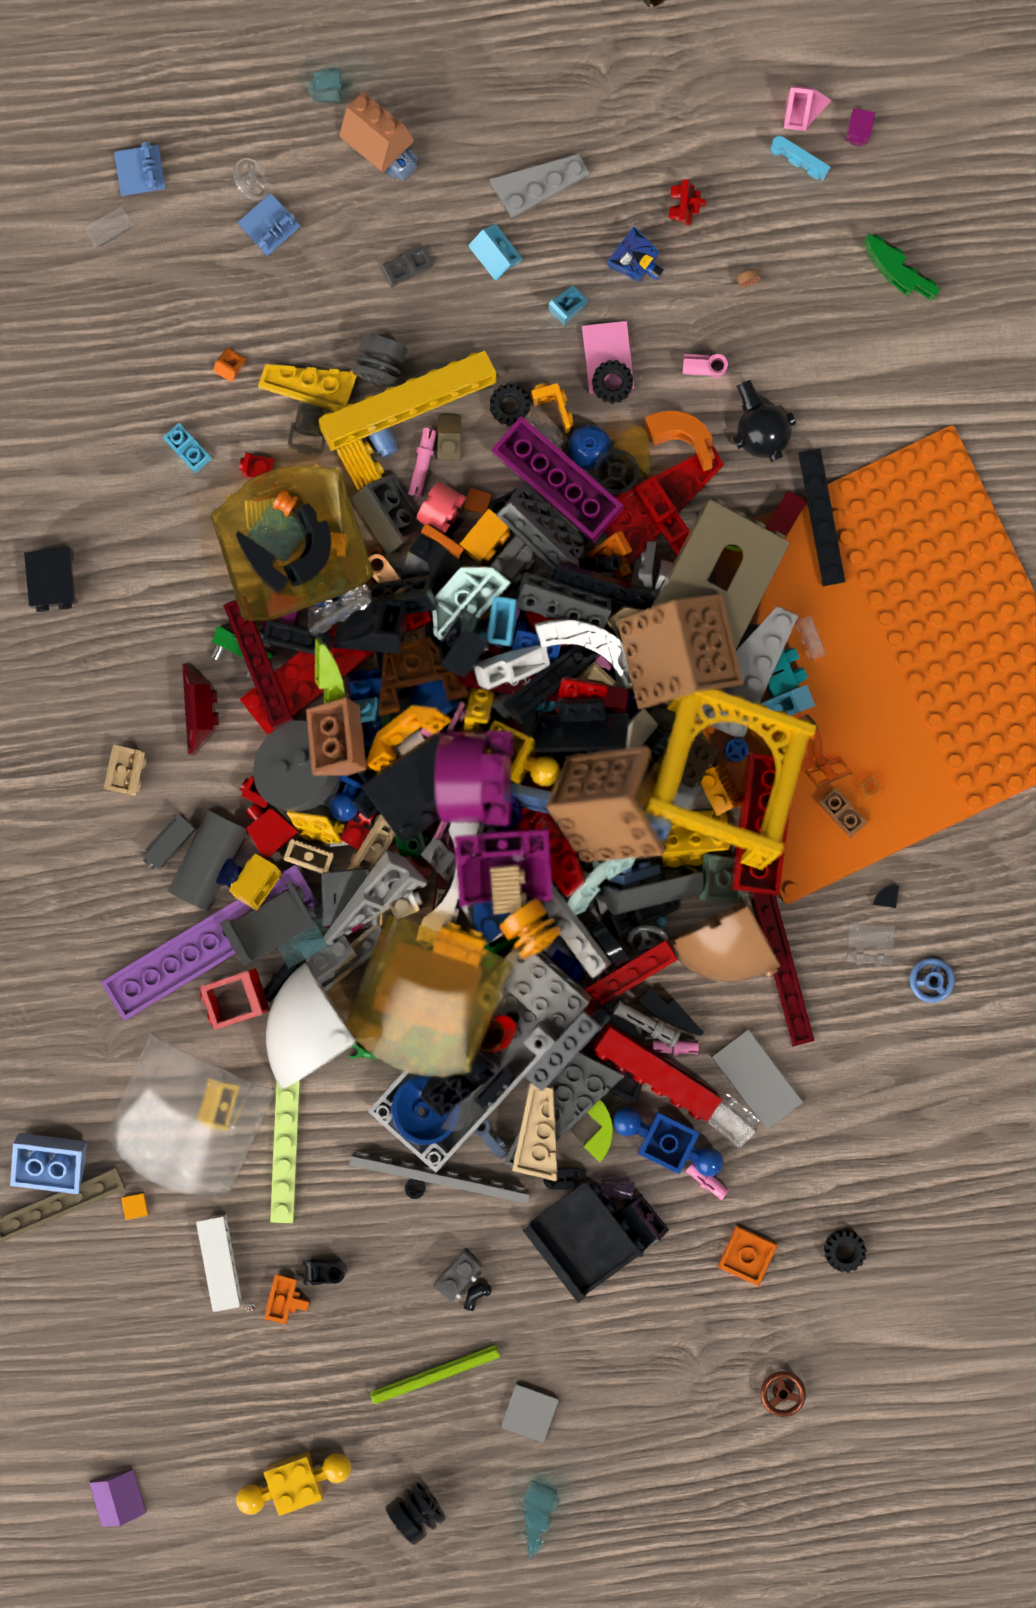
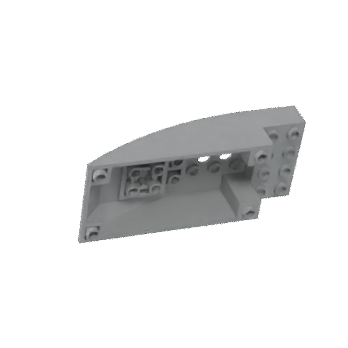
M526 946L518 950L513 948L478 987L465 1035L470 1036L475 1026L480 1022L496 1016H507V1013L510 1011H515L519 1014V1021L516 1023L517 1029L513 1035V1040L507 1048L493 1053L483 1052L476 1048L495 1074L485 1084H482L473 1091L468 1098L458 1104L459 1115L456 1126L444 1140L430 1145L415 1144L405 1139L393 1123L391 1106L394 1095L399 1087L411 1078L431 1076L433 1071L423 1068L414 1060L368 1111L435 1172L444 1165L553 1046L559 1035L592 999V996L542 951L522 959L519 954ZM439 1031L431 1040V1043L436 1044L444 1032ZM505 1066L514 1074L512 1077L513 1083L505 1091L501 1089L496 1094L498 1099L490 1108L486 1106L482 1109L475 1102V1099ZM419 1107L418 1113L423 1115L424 1109Z

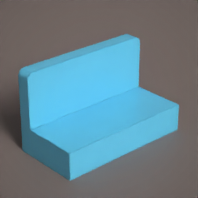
M496 224L483 229L469 244V248L494 280H498L508 269L518 265L523 260Z

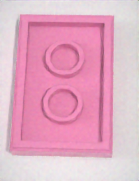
M627 321L582 326L589 394H596L593 391L592 385L593 374L596 368L603 362L607 363L608 360L615 362V360H618L621 364L625 363L626 367L630 368L631 375L633 374ZM608 374L604 378V385L609 390H616L621 386V378L616 374Z

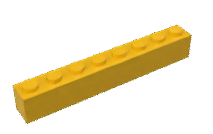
M485 350L471 353L465 359L452 361L447 366L438 370L432 369L426 375L419 378H411L397 387L391 386L380 394L369 395L363 401L355 404L350 403L341 410L324 414L319 418L320 430L330 450L333 451L496 383V371Z

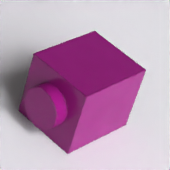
M853 108L845 141H850V144L854 146L867 145L876 112Z

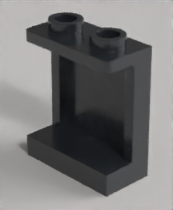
M62 548L24 552L29 607L36 608V612L50 611L49 607L58 606L59 610L72 609V605L78 604V600L75 598L72 567L74 554L72 549Z

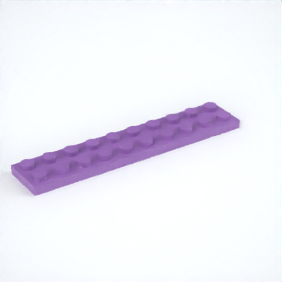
M294 865L282 872L283 875L261 906L289 890L287 885L289 882H292L296 887H301L306 896L303 899L306 906L310 904L313 908L319 904V901L298 866ZM236 900L103 980L101 984L123 1021L235 955L236 953L220 923L226 919L233 923L254 909Z

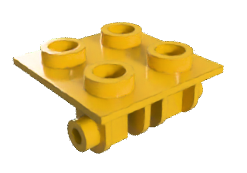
M291 811L286 812L303 839L307 841H323L327 844H342L339 834L343 833L344 824H341L340 821H329L325 816Z

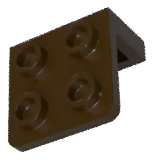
M697 735L688 750L680 778V783L690 789L700 784L704 772L715 763L716 755L719 753V751ZM667 746L657 759V764L661 767L665 757Z

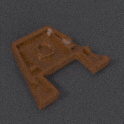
M430 636L403 642L401 654L384 652L379 716L400 711L395 692L396 689L441 680L447 701L467 696V689L464 685L462 686L456 674L441 666L439 650Z

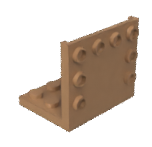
M722 594L673 600L617 620L638 710L696 692L743 684Z
M647 746L566 756L546 807L582 863L663 855L665 847L635 799L651 754Z

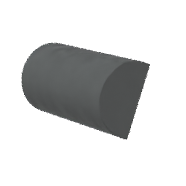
M208 810L168 892L192 905L209 911L248 833L247 829Z
M682 865L675 868L662 869L660 874L627 885L612 882L602 883L601 888L607 908L613 915L700 895L703 891V873L687 865Z

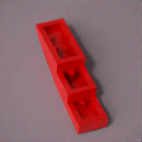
M652 476L634 487L663 536L678 556L690 530L679 516L677 509L658 481Z

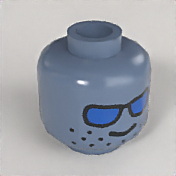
M407 148L385 171L393 180L398 178L401 181H405L418 169V158Z

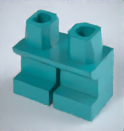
M796 648L783 650L773 674L781 670L783 672L773 675L767 685L771 699L798 687L799 683L808 678L803 667L792 671L789 663L799 659Z

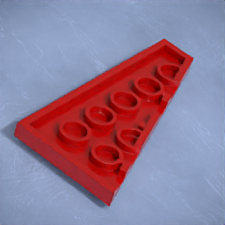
M711 446L715 457L712 459L711 469L704 471L696 454L655 476V479L677 509L678 514L724 466L714 446ZM634 488L616 497L623 504L624 511L605 531L608 538L617 532H623L632 549V552L625 556L629 566L647 548V542H653L661 533Z

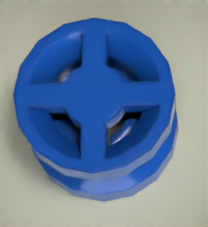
M733 739L725 744L724 755L731 762L741 761L748 754V745L742 739Z

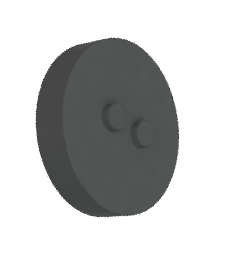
M302 720L283 724L269 734L262 742L254 761V782L259 794L266 802L285 812L302 813L316 808L330 796L340 775L312 774L308 723Z

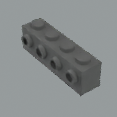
M527 572L524 573L515 594L516 606L524 611H533L546 618L583 621L603 629L612 611L611 599Z

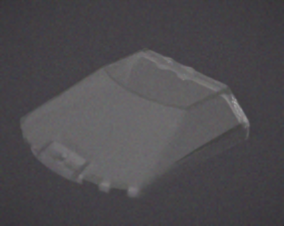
M151 1033L106 1137L113 1149L127 1165L159 1186L191 1195L209 1196L230 1193L276 1089L245 1080L182 1051L159 1038L157 1034Z

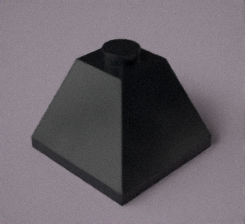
M420 533L407 553L400 579L432 574L434 583L431 593L435 597L462 567L463 563L441 544ZM425 584L419 585L416 589H424Z

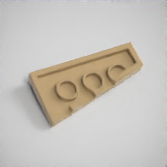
M530 1083L512 1171L557 1181L554 1087L548 1085L543 1091H540Z

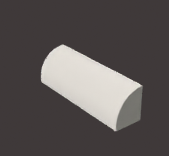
M222 1214L201 1219L196 1224L212 1310L217 1312L238 1308L243 1302L227 1216Z

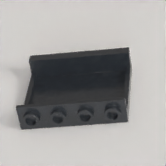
M590 1178L528 1222L522 1230L577 1303L585 1299L590 1291L638 1256L641 1258L645 1251V1245L641 1238L632 1234L629 1230L631 1227L624 1217H619L614 1203L610 1199L606 1200L602 1195L603 1190L596 1181L592 1182Z

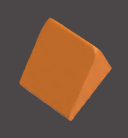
M227 347L216 360L213 370L226 380L233 382L247 359Z
M470 488L464 510L484 515L488 510L492 494Z

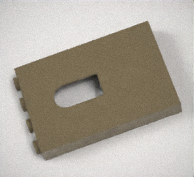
M713 498V500L705 501L651 608L673 600L722 594L736 650L790 542L785 540V535L777 531L770 532L766 530V526L757 520L751 522L745 518L746 515L736 509L731 511L725 508L726 504ZM734 544L741 548L743 560L726 592L708 582L707 579L724 547Z

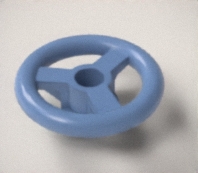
M939 958L923 959L911 971V989L922 1001L928 1003L940 1002L946 999L954 988L955 977L953 970L945 961ZM934 964L932 971L925 978L916 980L921 968ZM940 967L945 970L948 976L946 989L942 986L944 979L939 973ZM935 976L936 983L931 985L929 979ZM926 985L929 989L936 990L939 995H925L918 987Z

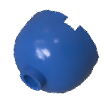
M592 424L582 425L570 434L566 445L567 455L583 470H596L608 460L611 453V440L608 434L599 426Z

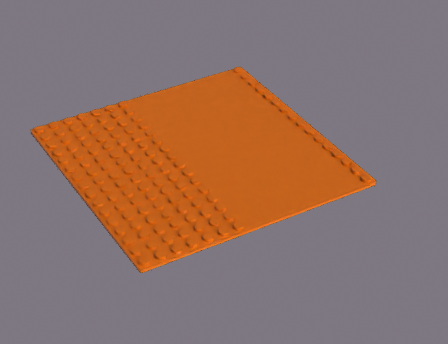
M948 426L827 484L845 583L823 587L808 504L806 503L785 538L790 544L749 624L760 625L777 606L799 615L784 650L796 648L799 659L789 663L792 671L803 667L808 676L796 688L807 685L815 703L814 707L790 716L796 719L808 720L810 724L816 726L815 734L807 742L790 805L780 895L786 904H790L1036 785V593L954 426ZM806 495L800 497L801 499L807 501ZM775 510L754 520L767 526ZM724 547L714 566L717 587L726 592L743 560L742 551H732ZM781 670V671H778V672L772 674V676H773V675H776V674H778V673H780V672H783V671H782V670ZM767 688L760 703L771 699ZM696 720L698 725L702 724L701 721ZM762 725L763 730L769 731L771 729ZM708 726L702 730V734L706 742L719 751L716 755L717 765L725 763L724 767H727L726 771H729L728 775H731L730 779H733L732 783H735L734 787L737 788L736 791L739 792L738 795L742 799L747 756L741 761L731 762L724 755L725 744L730 740L739 738ZM748 728L743 739L748 745V754L755 753L773 756L767 742L756 731ZM775 731L772 734L773 741L781 733V731ZM778 749V752L783 755V750ZM834 788L867 821V824L852 838L835 823L819 804Z

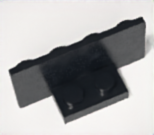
M604 697L558 699L557 709L559 715L538 716L534 743L535 752L627 749L629 713H606Z

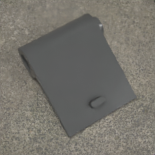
M376 864L369 868L322 872V926H330L335 922ZM391 908L367 923L376 926L390 924Z

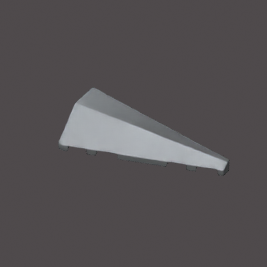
M386 850L324 935L325 943L333 945L334 940L344 933L346 935L352 933V928L360 923L366 924L390 909L392 903L401 897H409L412 890L419 886L423 888L427 885L426 879L405 857Z

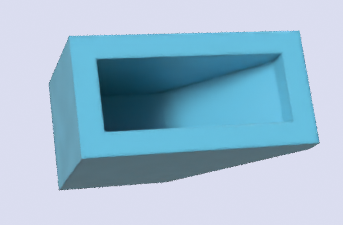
M493 596L488 631L489 643L508 646L513 644L516 627V599Z

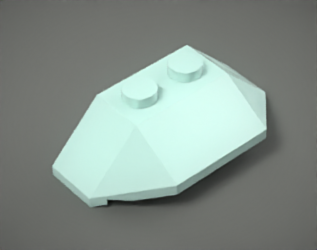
M460 567L434 597L438 602L437 609L432 611L434 635L441 640L461 609L480 618L492 604L493 596L498 597L510 584V581L493 567Z

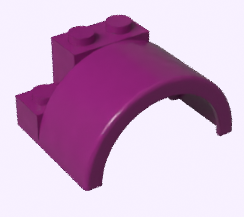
M447 730L442 734L436 756L435 794L438 814L444 823L512 824V801L510 799L513 732ZM486 746L490 747L492 755H485ZM484 802H491L488 810H485Z
M528 828L482 831L480 834L456 835L454 837L460 906L493 901L490 867L520 865V870L524 869L525 883L521 885L522 893H526L527 899L552 900L549 829L528 830ZM482 852V855L473 856V854Z

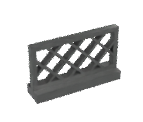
M525 481L518 486L505 506L496 515L554 571L560 561L577 566L578 559L589 544ZM523 491L529 496V499H525ZM528 506H532L534 513L529 512ZM540 508L545 512L546 515L541 514ZM544 521L549 523L550 528L545 527ZM556 524L561 527L562 531L557 529ZM560 537L565 538L566 544H562ZM572 539H574L580 545V547L574 546Z

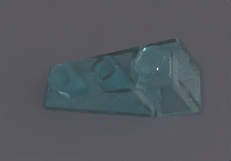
M531 1480L523 1500L528 1558L531 1560L534 1553L539 1554L543 1543L540 1540L543 1532L547 1533L551 1523L548 1517L551 1510L555 1512L559 1503L556 1489Z

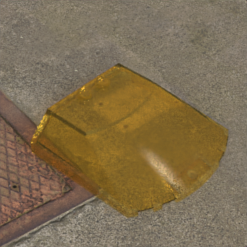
M310 464V466L304 467L293 465L266 472L242 484L243 487L234 494L230 493L226 496V501L218 509L215 508L210 514L240 613L244 620H273L355 591L374 575L339 468L319 467L317 464ZM286 489L291 496L300 498L295 508L309 503L317 513L318 523L327 520L331 532V551L326 565L318 575L295 587L289 582L281 595L277 596L257 577L241 551L236 533L240 531L275 556L277 562L273 567L287 576L283 566L296 560L302 554L305 547V536L294 511L289 517H286L280 509L275 510L272 508L280 492Z
M388 915L364 972L346 1024L357 1041L367 1051L399 1070L421 1076L439 1077L467 1073L473 1063L513 964L480 947L409 920Z

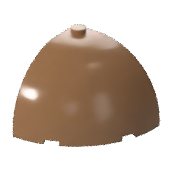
M747 900L680 933L669 941V945L678 957V960L686 968L701 977L714 981L739 982L763 974L769 977L778 972L777 968L781 966Z

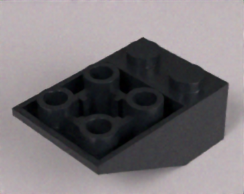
M382 599L342 610L332 647L401 654L408 624L407 601Z
M462 1036L444 1051L420 1097L437 1114L443 1117L462 1100L468 1098L478 1087L485 1084L495 1073L483 1056Z

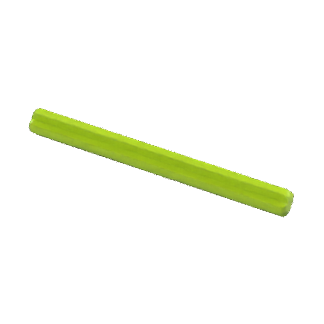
M496 1345L376 1389L370 1392L371 1400L374 1404H379L496 1360L500 1357L499 1350Z

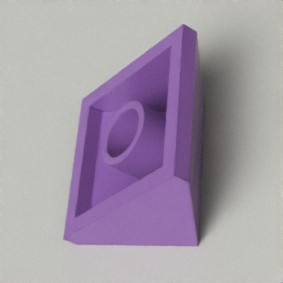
M134 1469L89 1482L102 1527L121 1526L146 1514Z

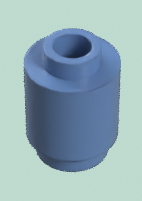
M390 428L368 436L378 454H381L382 458H386L399 450L396 446L398 443Z

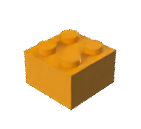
M488 509L463 539L460 546L463 547L465 554L469 555L471 559L482 567L484 563L489 564L494 559L496 548L499 545L503 547L510 539V528L495 513Z

